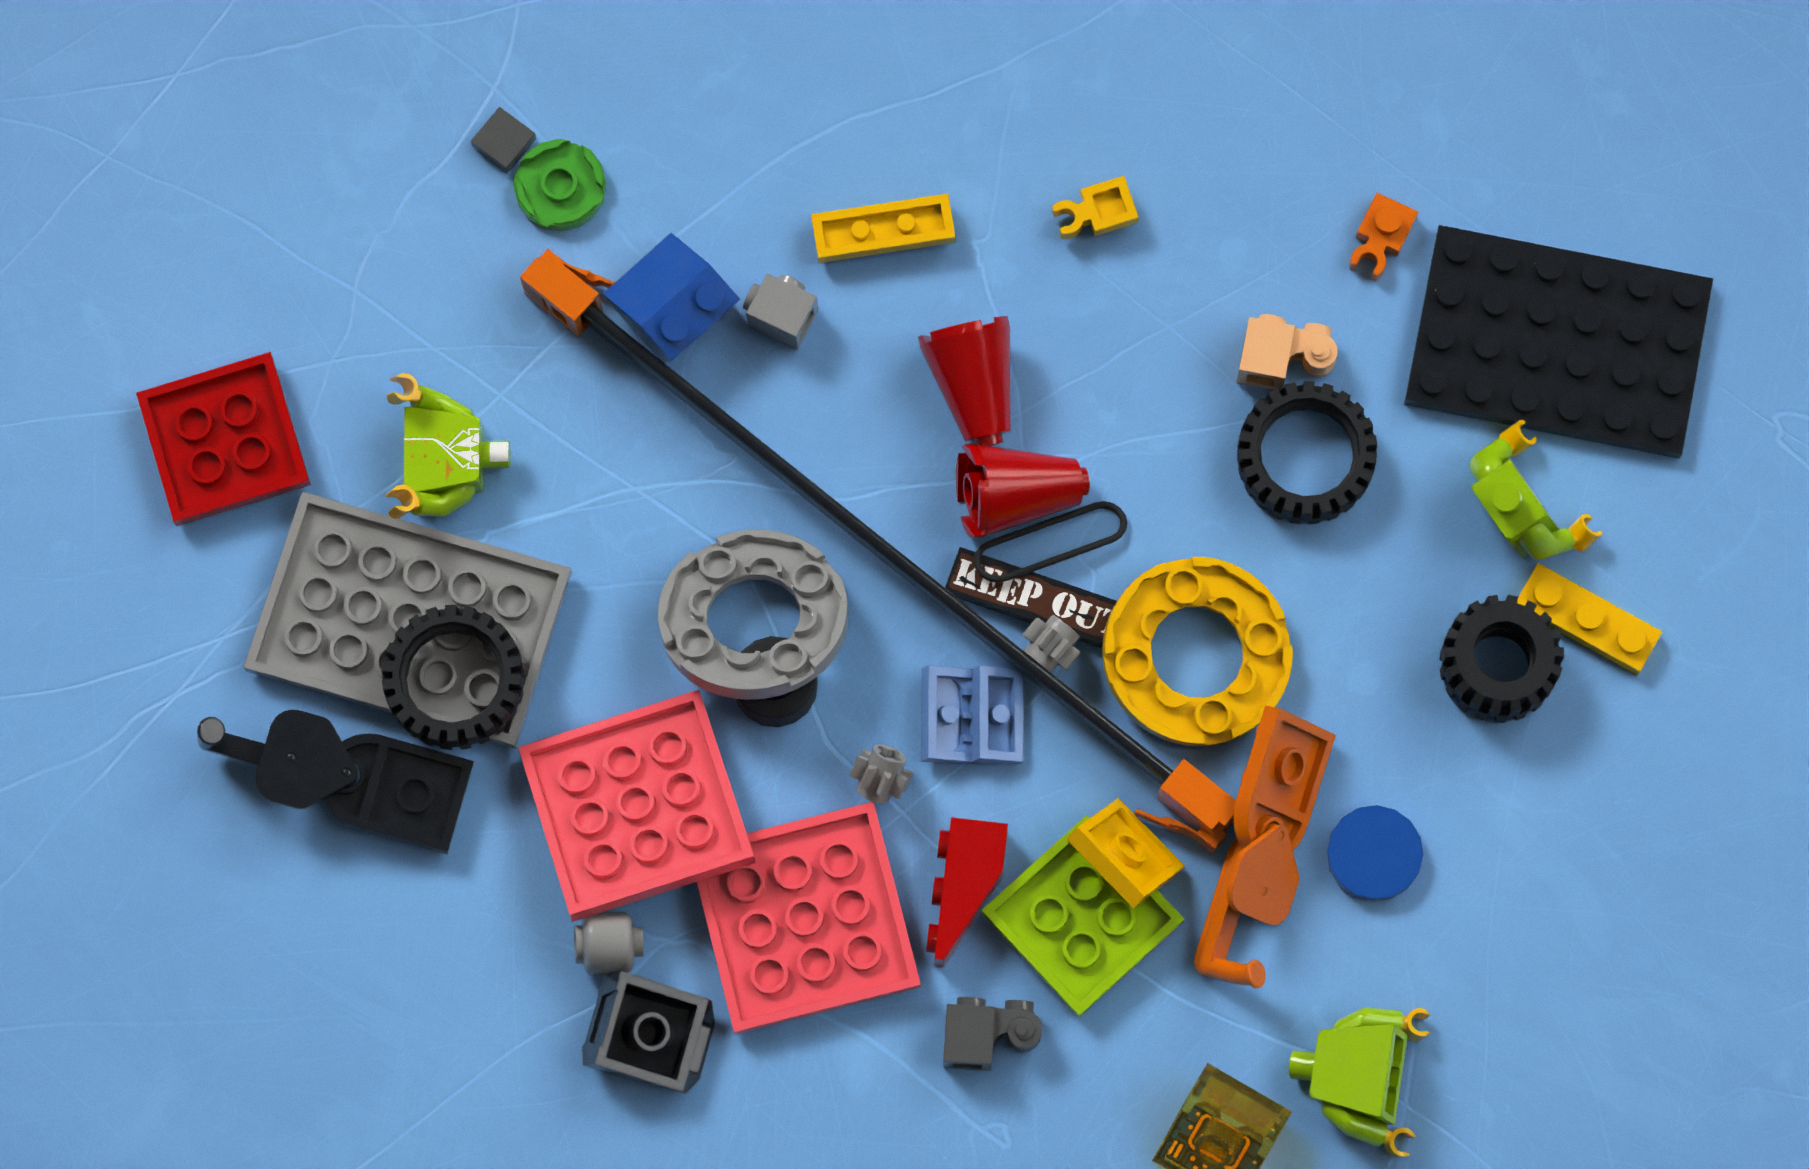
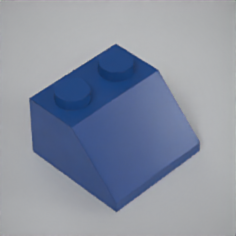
M672 233L668 234L602 294L657 358L664 363L673 361L740 300L708 262Z

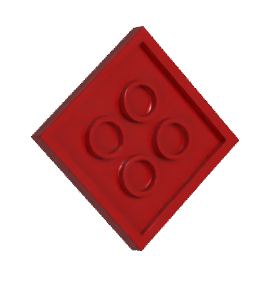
M271 352L136 393L172 519L176 527L311 485Z

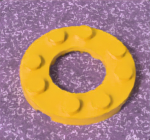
M1191 557V559L1161 563L1135 579L1117 600L1109 615L1102 645L1103 665L1108 684L1125 713L1136 724L1158 738L1185 746H1212L1229 742L1256 727L1261 721L1265 705L1275 707L1285 691L1290 677L1293 649L1290 645L1289 633L1285 623L1286 617L1276 598L1268 588L1252 574L1234 564L1208 557ZM1185 607H1204L1221 614L1235 628L1242 644V664L1236 679L1224 691L1210 697H1188L1173 691L1159 678L1153 664L1151 642L1157 626L1169 614Z

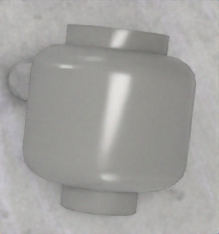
M602 912L583 918L582 925L574 926L575 963L583 964L585 971L589 975H608L610 972L616 971L629 973L633 968L634 957H643V929L633 928L632 919L626 912Z

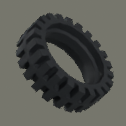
M1304 381L1303 385L1296 386L1295 382L1285 384L1283 389L1278 391L1276 388L1270 391L1265 399H1260L1254 405L1242 426L1237 446L1238 471L1241 480L1243 479L1245 483V489L1249 496L1253 495L1256 498V504L1263 510L1265 508L1271 510L1272 516L1280 520L1282 516L1290 518V523L1300 524L1301 521H1309V524H1318L1322 519L1326 518L1330 521L1337 518L1341 512L1344 511L1346 513L1366 491L1372 479L1377 458L1376 435L1373 434V424L1370 418H1366L1364 415V408L1358 402L1354 404L1350 401L1351 395L1343 390L1340 393L1333 391L1334 386L1323 383L1322 387L1314 386L1315 381ZM1313 410L1329 415L1343 427L1351 441L1353 461L1349 473L1337 487L1321 495L1301 496L1285 491L1271 480L1262 463L1261 444L1265 432L1278 418L1292 411Z
M445 605V609L438 610L436 607L427 609V614L421 617L418 614L409 619L408 626L405 628L401 626L395 633V640L393 643L389 642L385 651L386 659L382 663V686L392 714L410 735L432 747L437 745L441 749L452 750V747H460L462 750L472 748L471 745L478 742L481 745L490 741L489 737L494 733L500 734L506 728L505 724L507 721L513 720L517 713V706L523 698L525 673L523 661L515 641L501 623L496 622L492 616L485 612H477L473 607L465 606L463 609L458 608L456 605ZM451 633L474 636L488 645L498 660L500 671L497 693L487 708L471 719L457 722L436 720L419 710L409 695L407 684L410 662L420 647L436 636Z

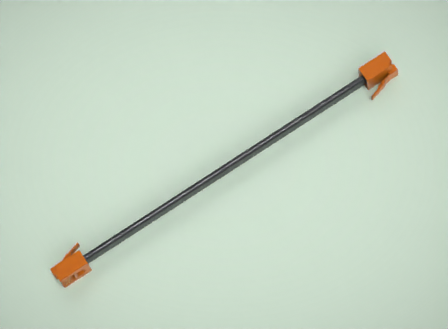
M548 248L540 258L537 257L523 272L520 280L526 296L577 337H580L590 326L1161 784L1157 799L1192 828L1175 819L1173 820L1169 817L1159 818L1139 809H1136L1134 812L1136 816L1161 826L1168 831L1185 834L1196 840L1212 854L1225 841L1227 835L1225 832L1234 822L1236 802L1234 798L1185 759L1181 761L1174 771L601 313L603 308L599 293L589 285L609 288L615 282L596 275L589 270L571 266Z

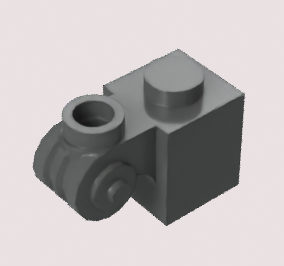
M959 997L957 998V1004H947L943 1068L991 1071L993 1046L999 1039L1004 1037L1008 1038L1011 1048L1017 1052L1025 1053L1035 1049L1041 1040L1042 1026L1035 1012H1033L1034 1002L1007 1000L1005 1001L1004 1009L986 1006V1000L982 998Z

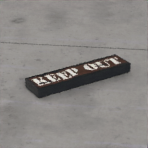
M962 547L959 548L945 586L958 599L1030 624L1035 618H1039L1046 623L1053 614L1080 636L1078 640L1102 648L1106 623L1117 602L1116 600L1035 572L1006 582H990L982 578L976 571L973 561L975 552ZM985 555L981 556L983 569L991 575L999 576L1021 569L1020 567Z

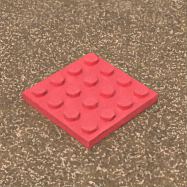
M700 690L518 747L572 922L756 863Z
M874 802L747 833L756 863L697 882L735 1035L921 988Z

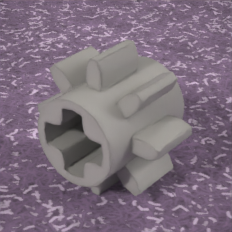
M1053 614L1046 623L1039 618H1035L1022 634L1030 641L1023 651L1049 672H1052L1057 665L1067 670L1081 653L1073 646L1080 636Z
M877 744L874 745L871 752L863 749L860 756H857L850 772V777L859 780L856 790L862 797L875 803L885 804L889 802L891 796L900 799L902 793L906 791L913 772L903 768L907 760L903 753L893 747Z

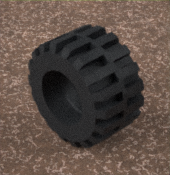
M1498 595L1488 596L1482 604L1478 600L1470 604L1466 612H1460L1454 619L1440 651L1439 660L1442 661V665L1439 671L1441 680L1446 679L1448 683L1445 690L1449 697L1452 698L1456 695L1460 700L1458 704L1460 709L1464 712L1468 708L1477 712L1475 718L1485 721L1487 716L1495 717V723H1505L1507 718L1512 716L1516 721L1524 718L1528 711H1536L1550 695L1562 671L1560 666L1564 659V647H1559L1558 644L1562 638L1558 628L1551 629L1549 624L1552 618L1546 612L1540 616L1534 611L1537 606L1535 603L1528 600L1525 606L1518 604V596L1507 595L1505 601H1499ZM1494 636L1505 637L1514 641L1522 648L1527 657L1528 670L1522 678L1510 682L1491 679L1480 670L1476 663L1474 649L1477 643L1485 638Z

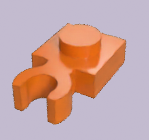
M1376 193L1356 234V238L1367 243L1354 250L1349 269L1355 271L1361 259H1372L1376 267L1371 279L1377 281L1382 276L1386 266L1385 251L1398 257L1417 218L1418 211L1380 193Z

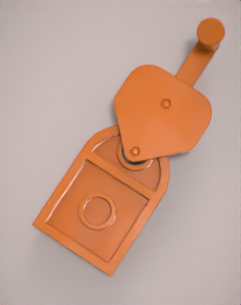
M1265 705L1260 724L1257 727L1254 744L1246 769L1242 775V782L1234 807L1236 839L1227 851L1194 958L1195 968L1201 975L1237 985H1250L1253 988H1261L1265 983L1266 972L1263 964L1258 960H1251L1248 964L1226 960L1240 913L1269 925H1278L1288 916L1299 883V874L1293 850L1298 846L1306 832L1336 736L1281 708Z

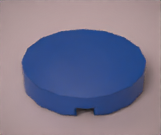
M1379 805L1357 808L1345 815L1331 833L1327 849L1329 871L1339 887L1355 898L1372 901L1390 900L1406 891L1419 874L1423 858L1421 837L1412 822L1395 809Z

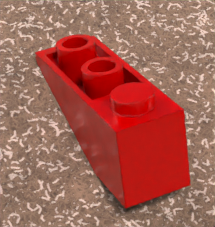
M951 817L950 830H940L937 858L946 859L944 877L934 878L932 905L940 906L938 924H929L926 952L935 953L934 966L945 967L1001 882L1008 824Z

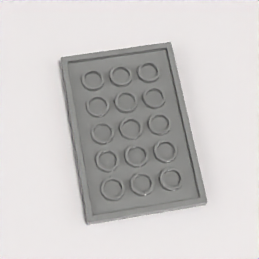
M302 492L244 664V669L246 672L392 713L384 695L381 670L382 663L386 659L385 651L389 642H394L395 633L401 626L403 628L408 626L409 619L418 614L421 617L427 614V609L436 607L438 610L445 609V605H456L458 608L463 609L465 606L473 607L477 612L489 614L496 622L504 626L515 641L523 661L525 673L524 694L521 703L517 706V713L512 721H507L505 724L506 728L500 734L494 733L489 737L490 742L516 749L572 570L570 567ZM460 633L436 636L421 646L410 662L407 675L409 695L417 708L433 719L447 722L471 719L485 710L496 695L500 680L498 660L489 646L474 636Z

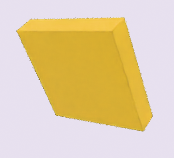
M1119 798L1078 826L1066 839L1133 909L1172 880L1185 866Z

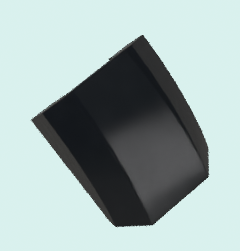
M623 971L610 972L598 991L597 1002L587 1037L582 1047L583 1065L649 1085L687 1093L700 1079L713 1033L715 1021L712 1001Z

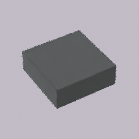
M499 107L474 136L471 144L472 147L508 173L537 138L532 130Z

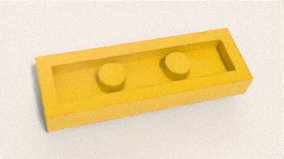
M948 194L811 214L818 263L956 243Z
M1537 563L1517 600L1518 604L1524 606L1528 600L1535 603L1537 606L1534 611L1541 616L1546 612L1552 618L1549 624L1551 628H1558L1559 632L1637 676L1662 634V631L1540 563Z

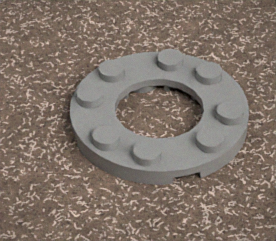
M771 530L736 531L716 537L717 543L704 548L695 555L691 551L675 566L663 586L658 604V622L662 643L669 659L678 671L689 681L708 692L728 698L744 700L766 699L786 694L806 685L821 674L836 657L844 642L849 612L840 574L837 575L835 570L825 560L824 554L819 549L798 537ZM745 580H767L783 586L795 597L800 608V620L792 636L787 640L776 643L771 650L760 653V651L740 653L728 649V646L722 645L714 638L713 633L708 627V611L715 598L729 586Z

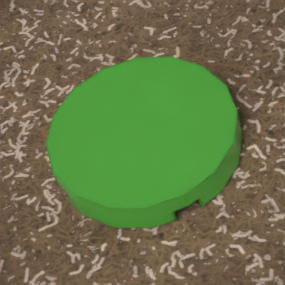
M562 139L540 143L528 151L520 161V166L517 169L513 183L518 206L528 220L543 229L555 231L579 228L594 218L604 202L606 191L602 164L593 152L583 145L579 146L578 144L570 143L569 140Z

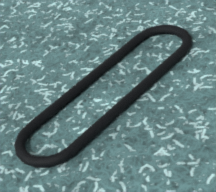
M1100 501L985 542L975 552L973 560L975 569L987 581L995 583L1009 581L1117 541L1126 531V515L1119 506L1111 502ZM1096 509H1110L1120 519L1119 530L1112 536L1004 575H991L981 565V556L990 547Z

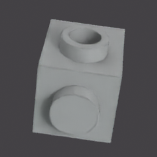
M767 273L761 286L755 283L752 285L744 301L743 309L747 310L748 327L798 350L818 312L817 296L804 291L805 286L790 276L782 274L777 278Z

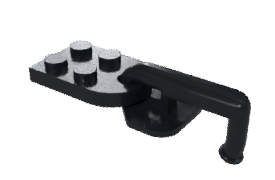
M287 710L276 716L271 723L265 744L225 733L224 724L216 717L204 718L197 727V739L201 749L258 765L256 785L258 791L265 799L295 809L308 808L323 799L331 814L351 828L448 854L474 761L378 734H359L341 741L334 726L327 718L300 710ZM358 771H359L360 778H359L358 782L355 784V782H356V780H357V774H358Z

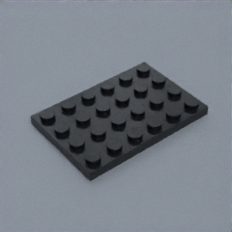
M1439 225L1404 405L1510 426L1519 420H1524L1525 424L1520 428L1680 459L1684 448L1713 278Z

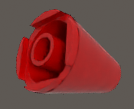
M1008 316L993 317L994 322L982 325L981 320L932 331L930 332L931 336H918L919 347L965 442L975 441V444L993 446L1003 443L1002 434L1011 431L1010 325Z
M964 444L962 448L966 453H958L956 463L957 502H965L969 516H962L961 521L966 534L972 539L982 538L1078 506L1082 502L1083 495H1088L1089 493L1088 471L1085 467H1080L1079 462L1074 458L978 444Z

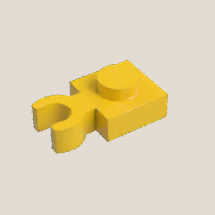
M1124 176L1080 189L1081 203L1077 204L1070 200H1063L1052 206L1053 217L1068 214L1074 219L1071 225L1060 228L1059 234L1061 239L1076 237L1082 228L1091 225L1094 237L1137 224L1139 221V216Z

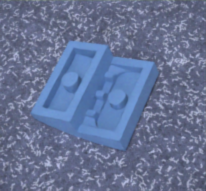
M933 665L922 668L921 762L951 764L1022 763L1023 674L1014 668L982 665L974 669Z

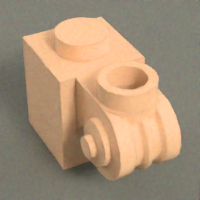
M1262 314L1258 318L1249 317L1236 383L1273 390L1277 388L1279 391L1283 389L1287 367L1295 361H1302V367L1309 376L1323 377L1328 375L1332 371L1337 358V346L1331 338L1332 329L1318 323H1307L1304 325V329L1295 328V325L1286 324L1284 318L1270 314Z

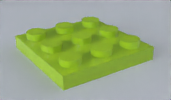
M1088 815L1082 818L981 910V914L1078 1018L1182 925L1185 920L1158 890L1133 909L1066 840L1078 826L1089 819Z

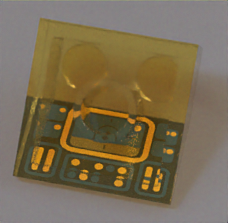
M1207 1063L1152 1161L1166 1169H1260L1292 1111Z

